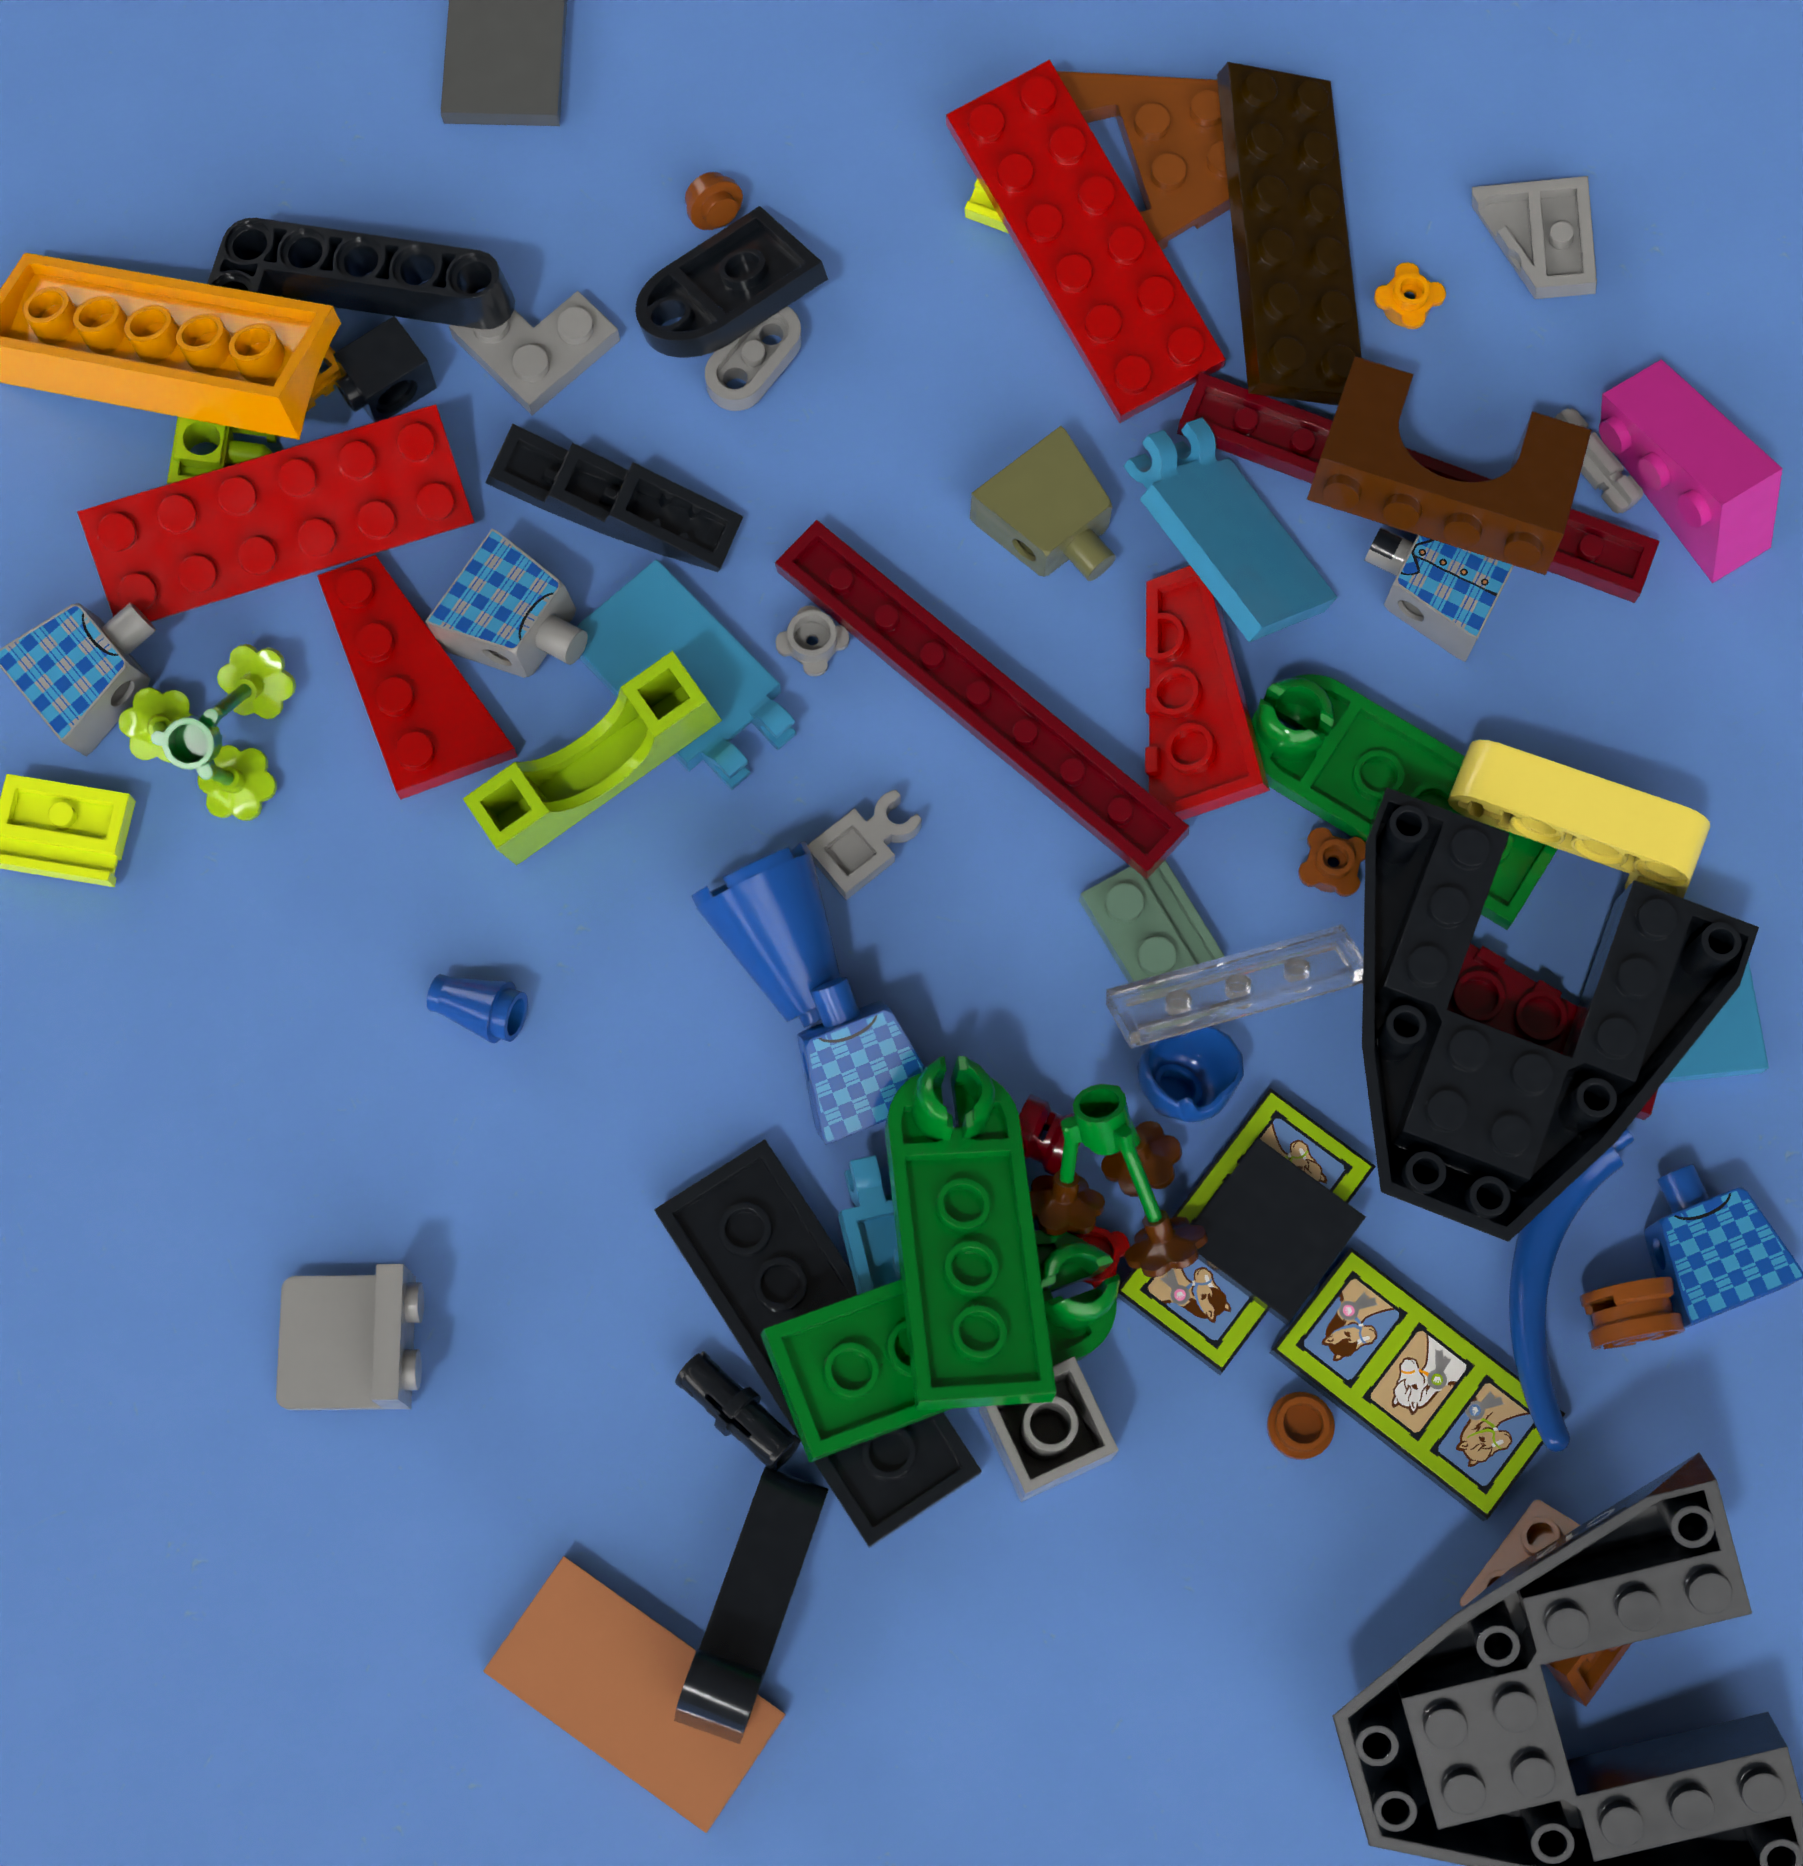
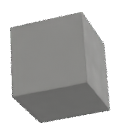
M1075 1356L1053 1366L1056 1395L1052 1402L982 1406L979 1408L981 1417L1020 1502L1111 1461L1119 1451Z

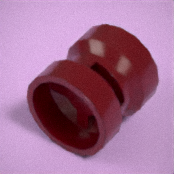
M1030 1094L1019 1114L1025 1159L1032 1158L1042 1163L1044 1171L1054 1176L1061 1169L1064 1146L1061 1121L1067 1117L1075 1116L1074 1113L1062 1116L1051 1110L1049 1102ZM1043 1131H1048L1044 1141L1040 1140Z

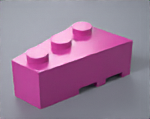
M1662 359L1602 394L1599 433L1603 443L1615 454L1628 473L1642 488L1644 494L1712 584L1771 548L1783 469Z

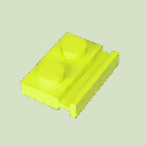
M6 774L0 797V869L115 887L117 878L114 875L118 860H122L136 801L128 793Z

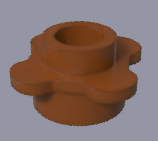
M1323 827L1311 831L1307 838L1310 851L1306 862L1302 863L1298 870L1301 882L1308 887H1316L1324 892H1336L1342 897H1348L1356 893L1360 887L1357 873L1360 863L1365 860L1366 843L1358 837L1347 840L1333 836L1329 829ZM1330 857H1335L1339 860L1337 867H1331L1328 864Z

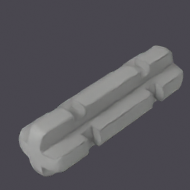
M1567 408L1554 417L1588 428V423L1575 409ZM1593 432L1590 435L1581 473L1595 490L1597 488L1603 490L1601 498L1613 512L1624 513L1642 498L1643 490L1631 475L1627 477L1622 474L1624 470L1622 464L1598 435Z

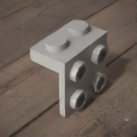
M376 1264V1275L292 1276L284 1281L281 1288L276 1400L281 1407L287 1410L411 1409L412 1390H419L422 1375L421 1353L419 1349H414V1323H421L423 1319L424 1290L422 1283L416 1282V1276L404 1264Z

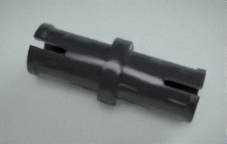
M705 1351L691 1358L677 1375L676 1385L685 1390L716 1419L714 1423L715 1428L724 1436L732 1434L766 1465L770 1471L780 1469L799 1447L801 1440L759 1404L761 1400L760 1395L751 1387L743 1389L711 1360Z

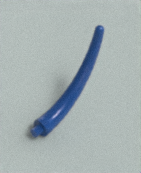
M1628 1129L1623 1132L1614 1145L1519 1232L1509 1289V1321L1513 1355L1520 1385L1531 1417L1544 1445L1554 1452L1566 1449L1570 1442V1436L1554 1391L1547 1354L1546 1304L1550 1277L1561 1242L1576 1214L1591 1194L1614 1172L1623 1167L1624 1163L1618 1153L1634 1141Z

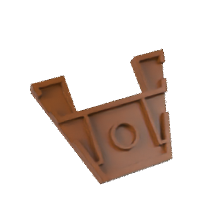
M1057 71L1087 123L1111 117L1116 118L1146 208L1140 214L1161 250L1168 246L1169 240L1189 228L1195 226L1198 229L1230 210L1217 80Z

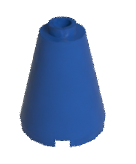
M804 841L800 842L792 851L789 847L784 848L724 876L723 879L726 884L712 891L706 886L691 897L699 913L786 1022L799 1017L805 1028L821 1020L810 991L823 983L841 978L813 855Z

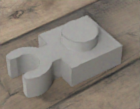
M897 790L889 791L880 797L875 806L874 816L869 820L865 821L854 808L807 845L813 855L814 864L845 900L849 899L895 862V854L887 846L891 842H907L913 839L921 829L922 819L918 814L910 817L903 824H895L888 819V813L901 803V795Z

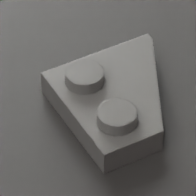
M1588 176L1472 187V208L1534 299L1596 293L1597 278Z

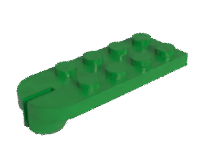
M1298 675L1273 683L1267 688L1264 699H1260L1258 708L1252 718V725L1269 787L1351 837L1361 838L1366 843L1374 811L1386 788L1462 815L1449 805L1448 798L1465 756L1341 682L1322 675ZM1278 717L1299 730H1293L1284 726ZM1510 833L1481 915L1508 930L1558 849Z
M945 1056L939 1057L925 1067L922 1073L910 1078L899 1088L891 1102L885 1124V1139L916 1411L1052 1402L1056 1395V1386L1019 1114L1009 1093L997 1081L992 1079L981 1065L966 1056H958L950 1079L956 1127H953L952 1115L947 1113V1107L943 1105L941 1089L946 1073Z
M1037 1230L1035 1231L1052 1364L1055 1366L1074 1356L1079 1361L1089 1355L1105 1340L1113 1326L1120 1277L1118 1274L1107 1278L1096 1288L1067 1299L1061 1296L1053 1298L1051 1292L1099 1275L1114 1261L1110 1255L1095 1245L1088 1244L1074 1234L1066 1232L1054 1236ZM901 1279L765 1328L760 1334L809 1463L950 1410L916 1411Z

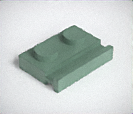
M1166 860L1148 879H1145L1130 866L1080 894L1079 902L1143 1007L1193 980L1205 970L1222 964L1224 960V954Z

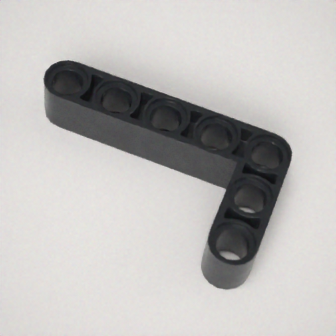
M245 218L235 222L227 229L207 282L210 285L282 296L290 299L331 305L336 308L481 330L494 329L503 325L510 319L515 308L513 293L497 261L489 253L467 248L261 218ZM485 288L483 291L476 293L478 290Z

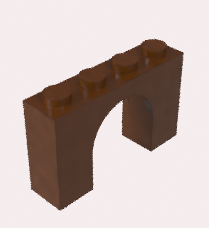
M1355 356L1307 500L1546 575L1565 533L1592 430L1532 411L1508 472L1495 479L1482 482H1462L1448 479L1431 472L1419 464L1409 454L1400 437L1399 420L1414 374Z

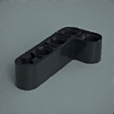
M765 1466L701 1645L694 1655L683 1685L674 1721L737 1744L741 1743L829 1490L828 1488L774 1469L770 1471Z

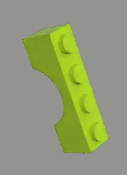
M672 650L621 686L618 697L609 712L583 736L548 756L532 761L512 763L465 796L463 800L495 848L517 866L720 723L722 719Z

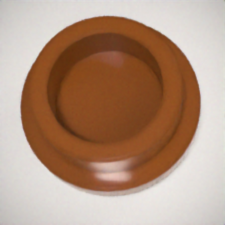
M708 172L699 176L690 184L685 194L687 215L691 222L701 230H713L729 224L735 218L743 201L742 190L735 180L718 172Z
M1289 1393L1280 1398L1272 1406L1268 1414L1267 1433L1271 1443L1281 1454L1292 1459L1307 1460L1318 1456L1329 1446L1334 1435L1335 1424L1331 1410L1323 1400L1311 1393Z

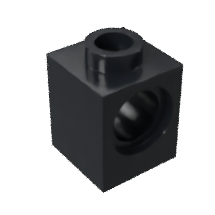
M395 316L333 354L342 377L335 381L340 394L354 412L364 408L373 422L391 418L437 388L427 358Z

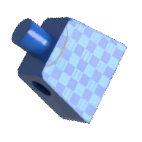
M847 977L828 981L810 991L822 1023L797 1034L814 1125L818 1135L826 1145L886 1121L896 1092L906 1081L922 1073L925 1068L890 1008L882 1001L858 1008Z
M1694 1164L1680 1168L1657 1179L1673 1214L1657 1220L1644 1229V1235L1655 1276L1671 1277L1673 1279L1674 1294L1669 1299H1671L1673 1311L1682 1315L1685 1328L1774 1293L1803 1279L1801 1267L1744 1188L1738 1187L1710 1199Z

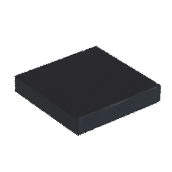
M1258 1138L1194 1224L1203 1226L1208 1236L1206 1244L1197 1249L1199 1253L1198 1259L1287 1325L1366 1216Z

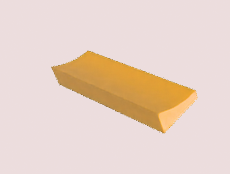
M24 253L0 289V383L300 440L316 377L341 322L334 307L331 305Z

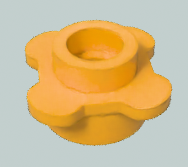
M1409 262L1401 263L1395 269V277L1387 285L1379 286L1376 289L1374 302L1378 308L1384 311L1386 317L1392 323L1407 329H1418L1423 326L1430 309L1433 306L1442 305L1446 297V291L1441 283L1430 282L1419 274V268L1415 264ZM1406 292H1412L1415 295V298H1406L1404 294Z

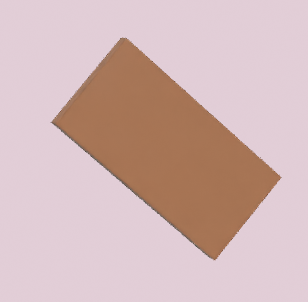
M565 1556L560 1560L483 1670L492 1679L705 1833H708L786 1716L784 1712L760 1695H757L740 1744L674 1721L678 1700L697 1650Z

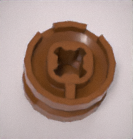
M1656 1277L1630 1281L1600 1288L1581 1295V1305L1585 1308L1586 1314L1591 1315L1594 1326L1588 1332L1592 1349H1601L1602 1345L1604 1349L1636 1345V1342L1655 1341L1684 1332L1685 1327L1682 1315L1673 1311L1671 1299H1669L1674 1294L1673 1279L1671 1277Z

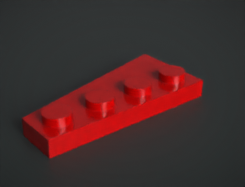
M376 555L317 575L400 800L518 757L511 742Z
M1191 566L1146 581V657L1150 660L1149 688H1146V713L1149 715V747H1145V773L1149 776V793L1181 820H1185L1270 791L1219 602Z

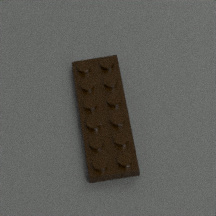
M1227 62L1217 74L1248 393L1338 406L1354 357L1362 358L1331 81Z

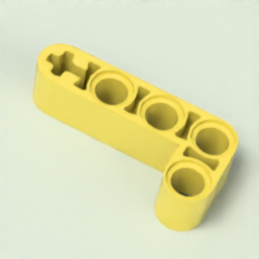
M1475 740L1470 743L1448 798L1449 805L1455 811L1468 818L1628 873L1629 876L1625 884V890L1635 880L1680 898H1684L1711 827L1710 821L1704 815L1689 807L1490 740Z

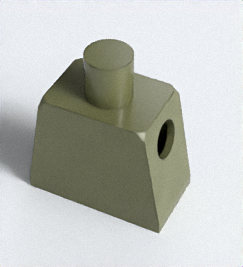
M1059 426L971 493V521L1039 576L1045 577L1050 575L1070 560L1088 581H1093L1101 576L1116 559L1114 553L1099 538L1109 527L1112 512L1111 501L1062 426Z

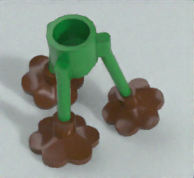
M1098 1084L1082 1090L1073 1102L1075 1116L1067 1117L1061 1121L1064 1136L1061 1169L1054 1176H1038L1031 1183V1192L1029 1193L1033 1219L1037 1220L1039 1229L1048 1235L1054 1236L1064 1234L1067 1231L1083 1235L1090 1233L1095 1228L1096 1217L1103 1213L1105 1206L1103 1195L1090 1189L1085 1178L1075 1172L1079 1143H1083L1095 1154L1106 1155L1101 1162V1170L1106 1179L1118 1182L1121 1191L1125 1195L1130 1197L1139 1196L1146 1214L1142 1220L1144 1228L1136 1233L1134 1237L1135 1244L1125 1252V1259L1129 1267L1141 1268L1143 1274L1147 1277H1159L1169 1272L1172 1268L1183 1269L1192 1265L1199 1257L1197 1249L1204 1246L1208 1241L1206 1230L1203 1226L1191 1225L1186 1217L1169 1218L1165 1210L1159 1209L1152 1188H1166L1174 1180L1175 1169L1173 1165L1182 1156V1147L1178 1139L1174 1136L1165 1135L1161 1125L1154 1121H1145L1135 1127L1129 1115L1126 1096L1119 1086Z

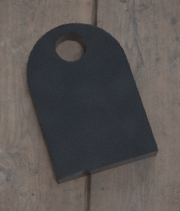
M758 206L652 276L638 295L635 312L643 335L653 349L671 357H697L715 352L732 343L828 280L822 261L761 206ZM682 317L674 324L662 326L670 319Z

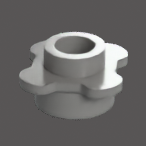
M804 606L792 618L787 631L780 632L777 635L775 641L776 649L780 655L785 657L791 656L800 662L807 675L820 676L827 671V662L835 652L847 648L849 633L844 626H835L830 616L822 612L818 607ZM814 636L818 639V643L816 645H809L806 642L807 639Z

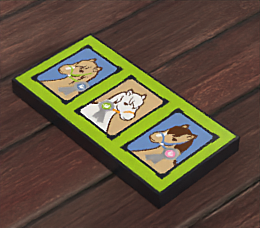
M1270 1088L1173 1217H1186L1190 1224L1194 1225L1258 1138L1347 1203L1351 1201L1376 1166ZM1199 1259L1186 1268H1172L1169 1272L1159 1277H1147L1143 1274L1141 1268H1133L1120 1285L1117 1295L1120 1300L1219 1375L1223 1373L1268 1312Z
M1352 1248L1342 1257L1269 1352L1482 1521L1487 1520L1544 1444L1525 1401L1519 1377Z

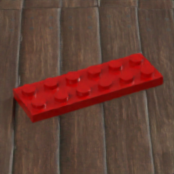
M1050 60L946 114V126L1119 423L1196 383L1200 372L1210 375L1224 367L1226 359Z
M436 404L77 511L113 617L131 602L150 622L475 524Z

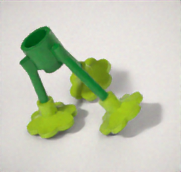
M241 644L232 650L229 663L222 666L217 675L218 684L229 695L212 708L207 709L203 715H193L189 712L190 703L188 697L181 691L168 690L161 693L155 688L146 687L135 693L133 706L125 709L120 714L118 720L119 728L123 734L130 738L129 748L136 758L150 760L158 757L181 769H196L198 773V786L207 794L206 806L212 815L219 818H227L234 815L242 821H250L261 813L262 802L268 801L275 795L277 781L272 774L267 772L268 758L262 751L255 748L241 751L231 745L222 746V735L217 724L232 710L244 716L255 713L264 719L276 717L283 710V701L295 693L296 682L294 677L284 670L285 659L278 650L267 647L258 651L250 644Z

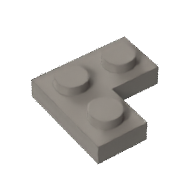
M579 291L575 292L534 328L515 309L510 319L494 329L481 330L455 325L449 326L452 338L531 415L535 414L620 341L618 329Z

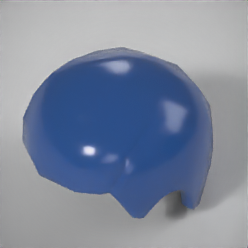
M1199 1021L1180 1033L1170 1034L1167 1029L1163 1030L1149 1043V1047L1144 1050L1137 1066L1139 1087L1155 1111L1165 1117L1184 1122H1200L1220 1113L1235 1093L1244 1076L1243 1056L1231 1037L1210 1024Z

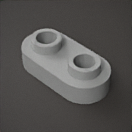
M787 306L732 343L712 354L705 367V381L708 395L715 404L726 410L741 411L754 406L763 397L800 350L802 341L801 324L797 314ZM768 335H776L782 339L775 345H767L762 342L763 338ZM735 378L746 382L739 389H732L726 385L728 381Z

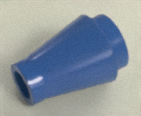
M439 974L430 985L427 994V1008L429 1011L442 1014L490 1043H497L501 1039L511 1042L518 1036L525 1022L528 998L526 993L516 990L513 982L452 978Z

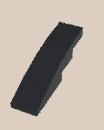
M512 424L485 482L538 508L601 534L715 572H719L743 518L742 515L634 462L627 470L574 443L571 444L569 450H566L515 424Z

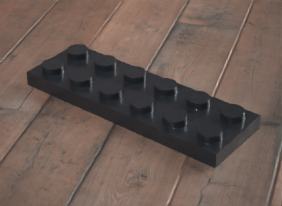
M764 1139L663 1203L654 1211L800 1439L760 1334L765 1328L856 1296L857 1291L852 1271ZM944 1412L814 1461L868 1548H871L982 1473Z

